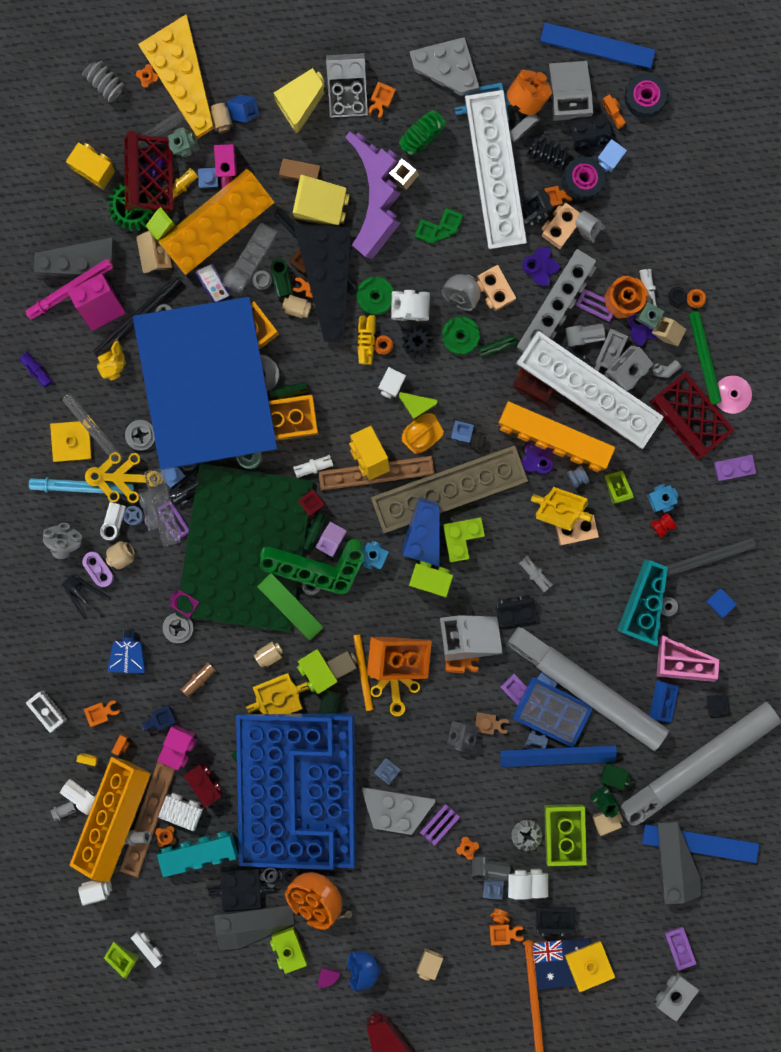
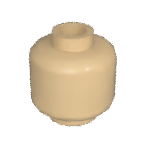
M119 541L106 550V562L110 567L121 570L134 561L135 551L128 542Z

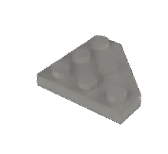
M465 37L409 51L414 72L431 78L435 83L443 87L446 86L459 95L479 91V85Z

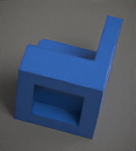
M238 95L227 101L231 120L247 123L259 116L256 97Z
M718 589L709 599L704 601L720 618H724L737 605L722 589Z

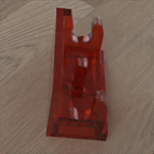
M521 368L512 384L513 387L545 404L553 391V388Z

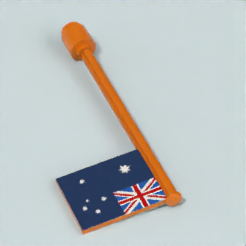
M590 937L535 943L532 940H525L523 942L527 963L535 1052H544L537 990L576 986L565 955L590 945Z

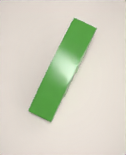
M272 573L257 586L309 641L324 628Z

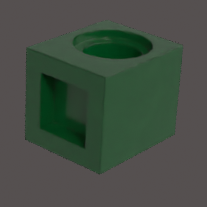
M605 763L599 781L623 790L624 786H628L631 776L628 775L629 771Z

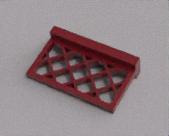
M136 131L127 132L124 138L125 210L133 211L134 208L158 210L161 207L163 211H173L172 151L169 148V138L137 135ZM138 141H145L150 147L143 151L138 146ZM158 143L167 144V150L164 153L156 147ZM151 149L159 156L154 162L146 154ZM142 157L150 164L146 169L139 165V159ZM160 159L167 164V169L164 171L156 165ZM151 167L160 174L155 179L147 173ZM142 175L150 181L146 187L139 182V178ZM161 177L167 181L165 189L156 182ZM151 185H154L160 192L155 197L147 191ZM144 193L151 201L147 204L139 203V196ZM163 195L168 200V206L161 205L156 199Z
M684 372L649 401L653 408L664 417L663 420L697 460L707 455L734 431L732 426L717 408L710 403V400L687 372ZM683 378L689 383V391L679 390V382ZM666 392H675V402H668L663 395ZM679 393L688 394V404L678 403ZM692 395L700 396L701 405L691 404ZM678 406L687 407V417H682L677 413ZM691 408L700 409V419L690 418ZM704 409L711 410L714 413L713 420L703 419ZM690 421L700 422L699 432L691 430ZM703 422L713 423L712 433L703 432ZM716 424H723L728 431L724 434H716ZM702 435L712 437V443L708 448L702 443Z

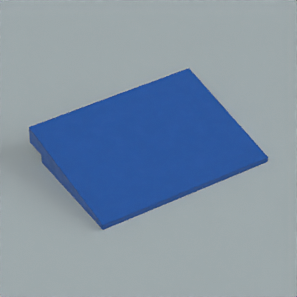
M250 297L133 316L161 470L277 449Z
M355 713L237 714L239 866L326 870L354 868L356 866Z

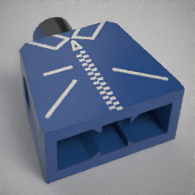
M123 630L122 641L113 642L107 672L146 673L143 642L134 641V630Z

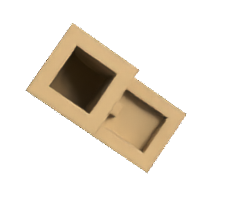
M403 159L399 160V163L389 173L391 179L404 190H407L419 176L417 171Z

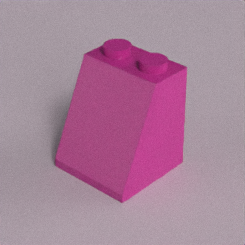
M102 273L67 291L76 309L91 331L126 314L108 279Z

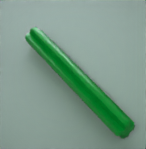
M692 312L689 314V319L710 403L713 405L722 402L701 316L699 312Z

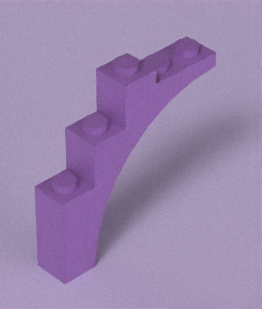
M349 132L345 138L355 147L361 157L369 183V205L366 219L352 246L365 257L373 259L400 224L396 220L397 215L389 210L401 194L396 189L398 186L390 180L391 175L389 174L399 163V160H397L398 155L392 150L386 151L382 148L379 150L373 144L369 146L365 142L367 139L359 132L357 134Z

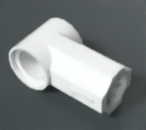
M112 502L109 503L104 524L100 529V534L104 539L115 540L118 538L126 506ZM110 526L115 530L112 537L106 535V529Z
M71 779L66 782L60 791V794L76 804V807L81 812L89 815L96 797L92 791L85 790Z

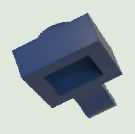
M169 705L151 712L152 719L141 723V727L144 731L156 726L159 731L176 723Z

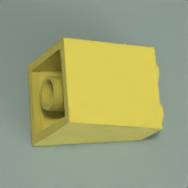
M313 68L274 92L277 105L295 133L301 130L324 95L325 81L320 72L316 73Z
M300 175L293 209L294 219L325 226L340 227V223L344 224L346 216L343 208L344 205H348L350 194H347V188Z

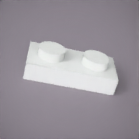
M138 930L131 939L156 968L162 963L163 959L161 957L163 954L157 947H152L149 943L151 940L145 932L141 933Z

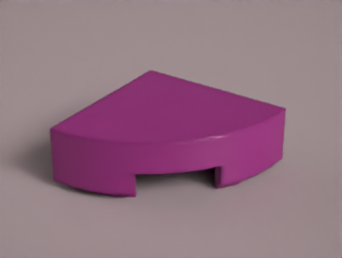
M322 967L317 987L325 988L331 986L339 978L340 972Z

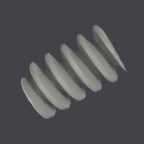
M103 61L93 62L84 69L82 75L87 77L88 82H92L93 87L97 88L99 93H103V97L111 103L121 94L124 83L122 82L117 85L119 78L111 79L114 73L110 72L107 74V66L101 68Z

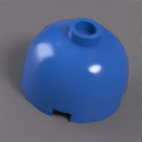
M357 951L349 954L347 964L348 970L351 969L352 978H349L353 991L371 988L377 981L378 975L381 974L380 964L368 952Z

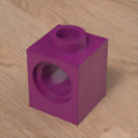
M181 590L179 592L175 591L169 600L172 602L170 607L188 618H191L190 616L199 601ZM185 595L190 599L193 607L191 612L184 613L177 609L179 596Z

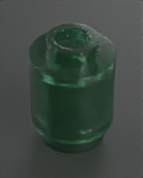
M326 690L321 700L319 713H338L342 700L340 698L341 693Z

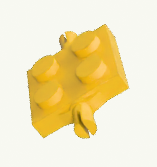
M553 487L544 498L535 494L531 498V502L540 504V508L536 513V519L571 531L579 519L591 522L593 519L592 514L583 512L588 505L587 498Z
M289 673L254 686L256 703L246 706V709H250L248 714L260 710L263 714H291L303 709L299 700V693L309 690V686H307V682L296 686L292 682Z

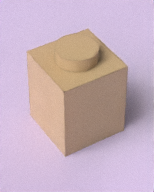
M662 316L657 326L653 329L652 334L665 343L678 346L686 329L675 320Z
M619 811L618 815L613 818L605 817L602 812L592 815L600 836L622 828L620 822H623Z
M425 948L417 967L419 977L430 981V979L435 980L443 961V955Z

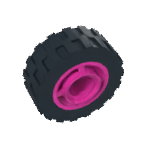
M642 73L639 76H635L629 82L625 92V105H627V109L639 118L644 117L646 119L656 116L666 104L667 86L661 78L651 73ZM648 93L651 98L644 99L641 94Z
M580 156L579 158H574L567 164L561 174L563 191L574 200L588 201L594 198L604 186L605 177L602 166L595 159H591V157ZM580 176H583L586 179V182H583L580 179Z

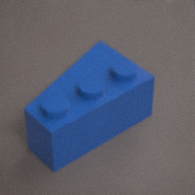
M418 497L401 552L403 556L439 566V505L435 501Z

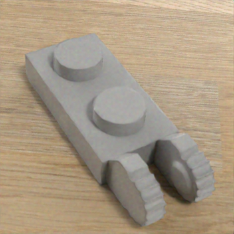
M613 329L609 330L595 362L596 366L594 369L596 371H599L600 367L608 370L618 360L628 336Z

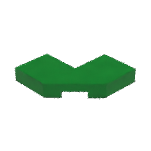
M445 208L439 225L421 219L414 237L433 244L454 235L458 231L463 214Z

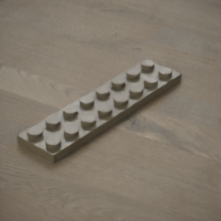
M514 445L373 496L371 500L383 533H387L410 524L418 497L437 502L439 513L523 484L528 482Z

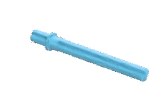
M46 477V479L31 478L29 480V488L31 490L104 493L98 486H90L86 481L49 479V477ZM105 482L112 491L124 494L114 483ZM125 483L132 491H134V485L132 483Z

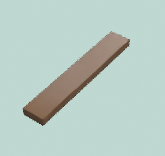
M432 456L389 462V472L370 481L366 475L362 476L358 466L319 471L320 488L323 491L434 475Z
M161 762L156 764L134 828L137 832L149 831L151 839L175 772L174 768ZM140 843L135 846L128 845L120 872L138 877L150 843Z

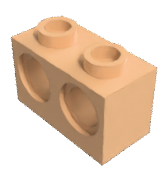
M567 203L563 207L559 205L553 213L554 219L551 222L548 220L541 230L544 231L542 237L558 249H561L576 229L575 223L580 213ZM568 213L571 215L572 220L566 222L562 219V215ZM556 228L560 231L561 235L554 237L551 235L550 230Z
M498 265L477 276V283L481 292H485L487 296L485 301L490 309L493 308L496 312L516 300ZM489 276L493 277L495 279V284L487 285L485 282V278ZM501 293L504 295L505 300L497 302L494 299V295Z
M594 515L591 522H589L590 530L588 532H584L580 527L581 523L586 521L583 519H579L576 522L569 536L562 533L561 527L555 526L559 546L599 537Z

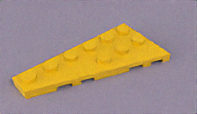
M186 14L138 45L197 138H200L214 129Z

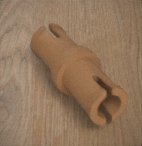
M207 662L197 674L194 673L192 675L193 678L180 690L189 698L200 686L203 687L205 685L204 682L216 670Z

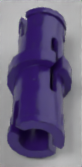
M29 352L24 353L19 358V361L28 369L29 374L34 376L43 388L53 382L42 369L43 366L38 364Z

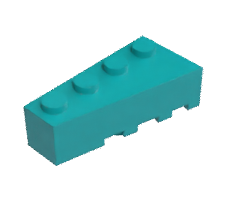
M644 559L617 631L652 645H658V630H660V615L663 607L662 600L663 592H665L668 567Z
M228 830L216 833L217 836L209 838V835L198 838V842L191 843L189 840L180 843V847L172 848V846L161 848L157 858L162 876L167 877L187 872L189 868H203L210 862L213 865L219 864L228 857L229 861L235 860L239 852L233 832L228 833Z

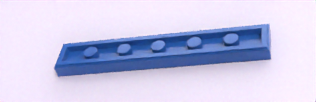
M544 23L540 43L649 70L651 69L655 54L654 49L549 23Z
M616 746L500 751V767L616 762L617 750Z
M644 825L642 844L659 847L658 826ZM681 830L690 852L753 863L757 862L759 843Z

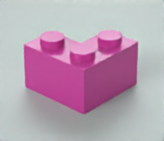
M173 725L163 743L164 747L157 761L176 770L185 767L189 759L186 756L187 752L193 750L197 739L194 738L196 734L178 725Z

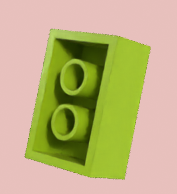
M583 804L544 805L547 866L587 865L585 806Z

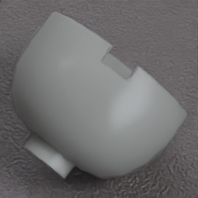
M457 274L450 277L441 290L443 297L448 302L450 299L459 303L456 307L464 311H472L481 296L478 283L473 276L468 274Z

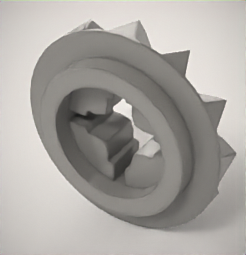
M136 420L130 423L125 431V439L128 445L135 450H146L151 447L155 441L153 426L145 420ZM138 427L143 433H148L143 437V443L139 438H133L138 434Z
M173 613L165 619L163 633L169 641L183 643L191 637L193 623L190 618ZM181 620V627L186 629V631H179L177 636H175L176 629L170 625H177Z
M531 820L520 821L512 830V841L520 850H535L541 844V828ZM531 829L530 835L534 840L527 839L524 841V836L520 831L527 833Z

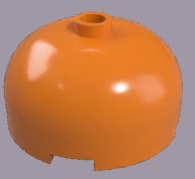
M307 872L297 876L285 891L286 901L296 915L300 913L308 920L306 924L314 928L328 929L342 911V897L338 888L331 880L319 873Z

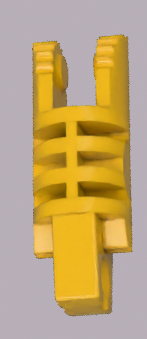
M369 315L368 318L366 316L359 317L358 333L360 335H358L359 346H357L359 364H372L376 317L374 315Z

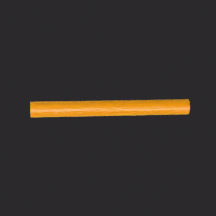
M361 634L353 635L366 711H371L374 709Z

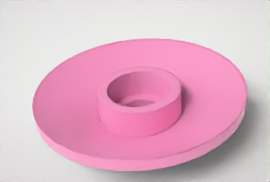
M727 376L718 382L722 402L718 403L717 406L722 411L735 414L742 412L749 406L752 399V390L746 380L739 376ZM731 391H736L737 397H732Z

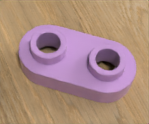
M89 552L83 557L84 568L98 586L107 587L113 582V573L100 554ZM91 558L96 559L95 565L90 564ZM102 574L107 575L106 581L101 580Z

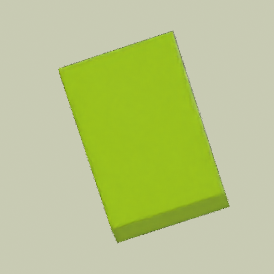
M161 207L146 224L148 230L157 240H160L176 227Z
M399 393L401 402L413 420L437 404L435 399Z
M623 470L604 476L612 504L634 498Z
M115 942L112 943L104 957L123 978H127L139 956Z

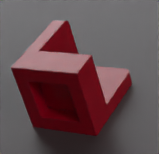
M311 490L298 500L309 516H312L325 506L314 490Z

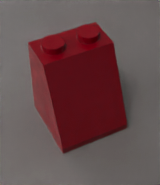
M374 1013L370 1015V1018H367L366 1027L372 1052H414L386 1014Z

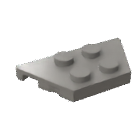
M362 787L363 796L374 829L412 835L435 803V799Z

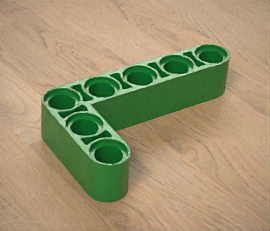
M358 539L348 541L336 567L276 548L265 547L260 552V567L268 573L337 594H345L349 591L363 562L364 547L363 543Z

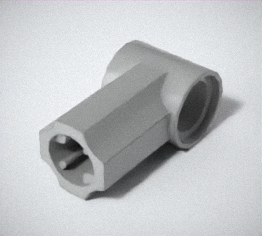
M603 324L566 328L568 346L571 348L576 345L579 347L584 346L586 343L605 341Z

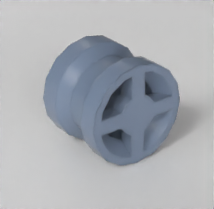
M581 465L576 470L567 472L575 489L580 484L589 482L587 474Z
M130 506L125 509L123 517L126 523L139 525L144 519V513L139 507Z

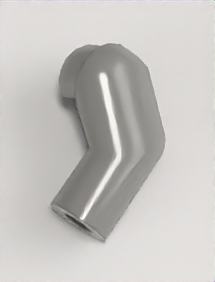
M676 360L669 366L657 363L652 368L653 374L657 377L669 378L681 368V365Z

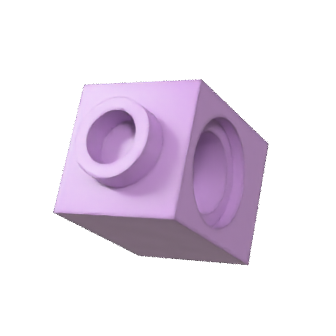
M330 522L316 548L333 557L347 531Z

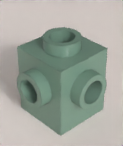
M182 127L174 130L173 134L168 135L170 141L169 148L173 154L187 157L192 155V152L200 149L197 137L192 130Z

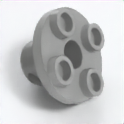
M60 523L59 526H53L43 531V543L51 549L50 552L57 559L69 557L70 552L78 549L82 542V535L74 528H71L68 523Z

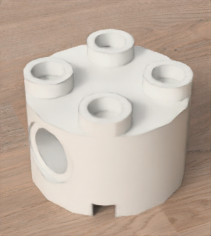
M404 290V294L399 291L392 292L391 319L399 321L429 320V292H419V294H415V290Z

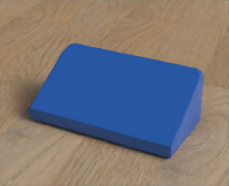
M656 681L650 717L657 721L672 723L679 685Z

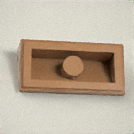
M283 158L279 177L299 181L300 175H305L318 179L320 166Z

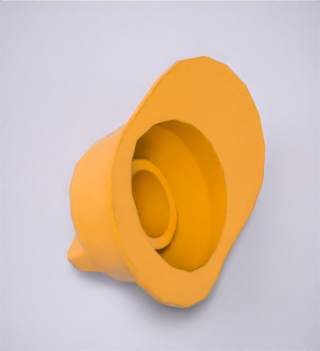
M423 414L405 428L402 434V442L413 453H422L435 444L442 437L444 431L435 414Z

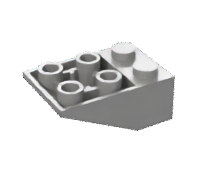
M364 53L326 55L330 117L368 115Z
M587 61L550 63L549 73L552 90L553 121L591 117L593 114V103Z
M451 616L440 618L445 661L503 654L497 617Z

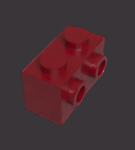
M201 763L187 772L184 777L206 808L222 797L223 794L221 792L223 789L217 781L214 782L211 778L212 772L208 766H203Z

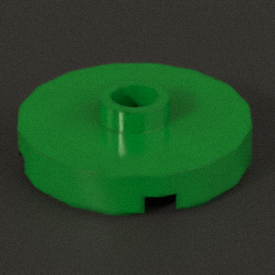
M369 277L358 287L357 302L366 313L381 315L391 308L392 292L394 289L384 278ZM374 293L379 294V298L376 300L372 298Z
M467 317L450 319L442 331L444 346L450 352L457 355H465L472 352L477 347L480 339L477 324ZM463 333L464 338L458 339L457 334Z

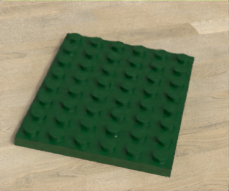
M199 464L197 481L200 484L195 489L180 585L181 591L199 601L190 617L290 632L292 622L257 587L270 574L263 571L260 567V552L265 547H272L302 556L308 514L298 500L312 490L313 481ZM273 574L296 597L298 581ZM185 595L179 596L177 609L184 613L191 612L193 607L190 599ZM176 611V615L184 616L180 612Z

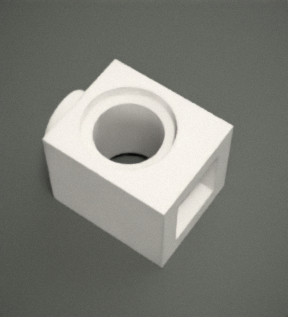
M388 367L378 387L381 390L380 394L389 399L392 396L396 398L406 375Z

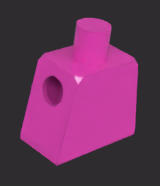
M234 144L214 145L216 177H221L222 188L233 180L232 176H237L236 145ZM225 163L229 164V171L227 172L223 170Z

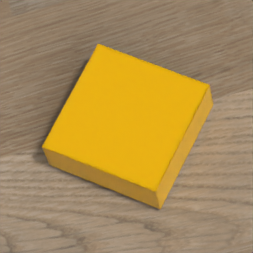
M81 753L77 756L76 762L96 766L98 765L99 758Z

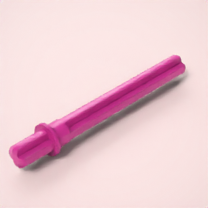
M105 259L43 300H37L35 305L26 310L27 317L34 319L42 313L46 314L48 309L69 297L67 291L101 273L105 274L113 269L112 262L109 259Z

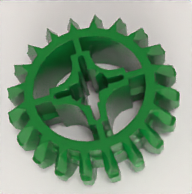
M437 111L428 112L404 133L399 141L400 147L408 156L418 154L440 134L446 125V121Z
M119 183V190L115 187L113 188L116 194H109V198L113 200L107 202V205L111 206L108 209V213L112 214L110 218L116 220L115 224L117 226L122 224L123 230L128 225L131 232L134 230V226L140 231L141 224L147 228L146 221H149L151 219L150 216L155 214L153 210L134 208L133 211L126 210L125 218L119 214L118 204L121 203L125 206V197H122L125 194V186ZM154 190L149 192L153 197L156 195ZM136 213L144 214L138 219L131 220Z

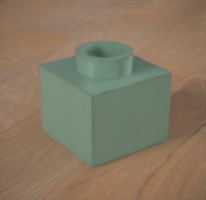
M646 302L635 320L654 329L664 311ZM651 311L654 313L653 319L649 317Z

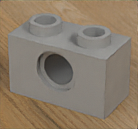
M630 346L605 373L615 384L628 391L636 385V382L642 376L649 372V368L653 363L640 347Z
M679 973L676 976H671L667 982L668 987L664 992L661 991L655 999L657 1001L655 1003L657 1008L676 1022L699 991L694 984ZM679 992L680 997L677 1000H672V993Z

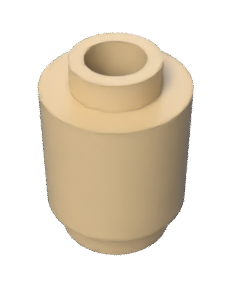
M225 103L211 106L210 113L214 130L219 131V133L230 131L233 124L229 109Z
M290 295L289 298L285 297L282 308L285 309L286 314L299 318H308L312 303H309L306 299Z
M272 641L257 650L254 657L261 668L264 666L268 667L282 658L283 650L279 643L274 644Z

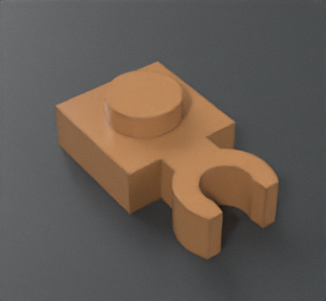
M477 712L475 726L479 727L478 732L494 734V729H497L500 733L505 734L507 730L501 729L500 726L504 722L509 723V720L500 719L495 721L496 715Z

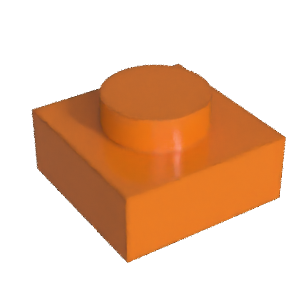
M121 734L111 752L116 755H120L121 752L125 753L130 744L127 742L129 737Z

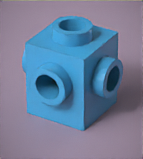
M665 484L654 487L655 492L647 494L654 512L660 510L667 512L674 509L673 505L678 503L676 500L679 498L675 488H671V485L665 487ZM662 495H665L666 501L662 500Z
M375 541L367 542L365 546L363 545L364 559L361 566L370 570L373 567L381 570L389 552L382 549L383 545ZM370 552L374 553V559L370 558Z

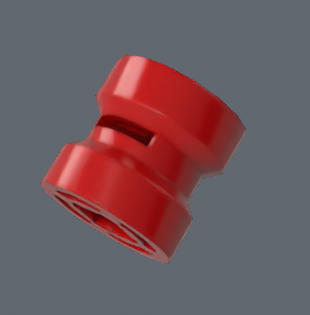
M666 512L661 515L660 519L650 523L661 539L666 536L668 530L673 531L677 528L673 519Z

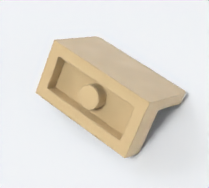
M150 231L136 237L143 273L172 268L170 256Z

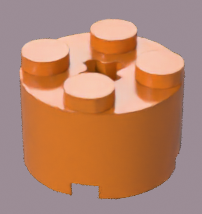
M521 70L507 91V98L513 107L517 105L520 108L519 111L523 114H537L552 94L551 87L546 81V75L542 72L536 73L529 70Z
M630 276L618 278L609 286L604 295L606 307L616 318H629L635 315L646 303L647 289L644 283Z

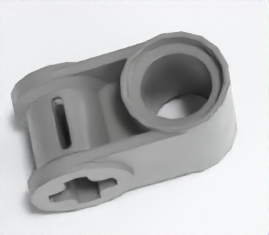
M586 211L581 212L576 219L575 224L580 231V235L590 243H594L599 232L605 229L601 220Z

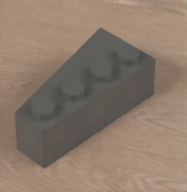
M111 237L37 252L34 256V273L38 276L79 277L105 259H109L113 264V269L103 275L107 279H114L115 240Z

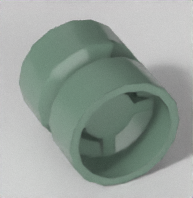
M260 452L236 458L242 467L252 470L260 466L263 455Z

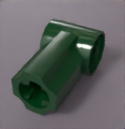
M281 258L274 259L271 262L270 269L277 298L293 295L287 263ZM277 263H282L285 266L281 273L274 271V266Z
M603 786L589 796L597 809L601 810L605 817L613 818L618 815L619 806L606 786Z

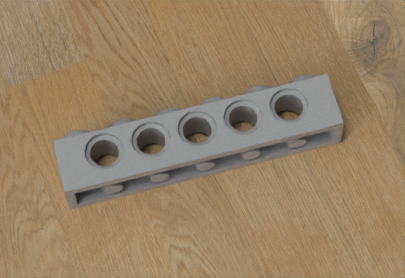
M576 249L516 347L517 350L523 353L537 331L553 340L557 333L554 331L557 324L562 325L567 317L564 315L567 308L572 309L577 301L574 298L576 293H581L587 283L584 280L587 275L591 277L597 268L594 266L595 259ZM574 269L581 270L582 277H574L572 271ZM569 285L573 291L571 294H565L562 287ZM553 302H560L563 306L562 310H555L552 306ZM544 318H550L553 322V325L550 327L544 326L542 320Z

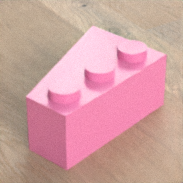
M663 635L659 638L658 677L711 682L718 679L719 659L691 649Z

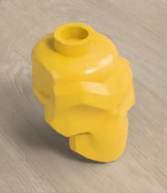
M115 341L112 345V352L109 351L97 357L99 360L97 369L103 379L115 380L121 376L120 372L124 370L126 360L119 341Z

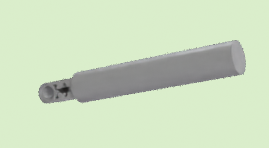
M518 627L507 642L511 649L533 663L541 672L653 751L666 738L669 729L525 629Z
M764 702L625 801L620 807L621 813L630 825L640 824L781 724L780 718L767 702Z

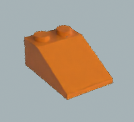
M371 637L367 675L377 680L428 679L432 641L397 637Z

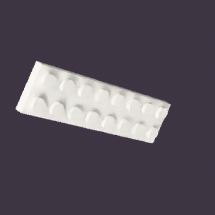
M503 90L465 96L488 249L526 244Z
M539 331L536 332L516 363L641 449L644 448L664 418Z

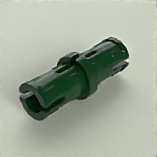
M514 334L499 340L494 339V342L478 347L479 352L485 351L480 353L482 359L497 352L500 354L502 350L515 345L517 346Z
M305 381L290 386L286 384L282 388L268 390L270 401L292 398L293 396L308 393Z
M316 512L311 527L307 529L308 534L302 548L313 552L318 537L322 535L321 531L328 518L327 516Z

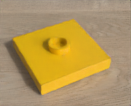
M89 421L50 424L53 462L92 459Z
M601 941L565 955L579 992L615 978Z

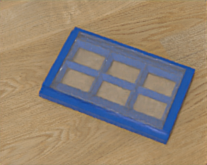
M532 677L512 719L573 748L592 711V707Z

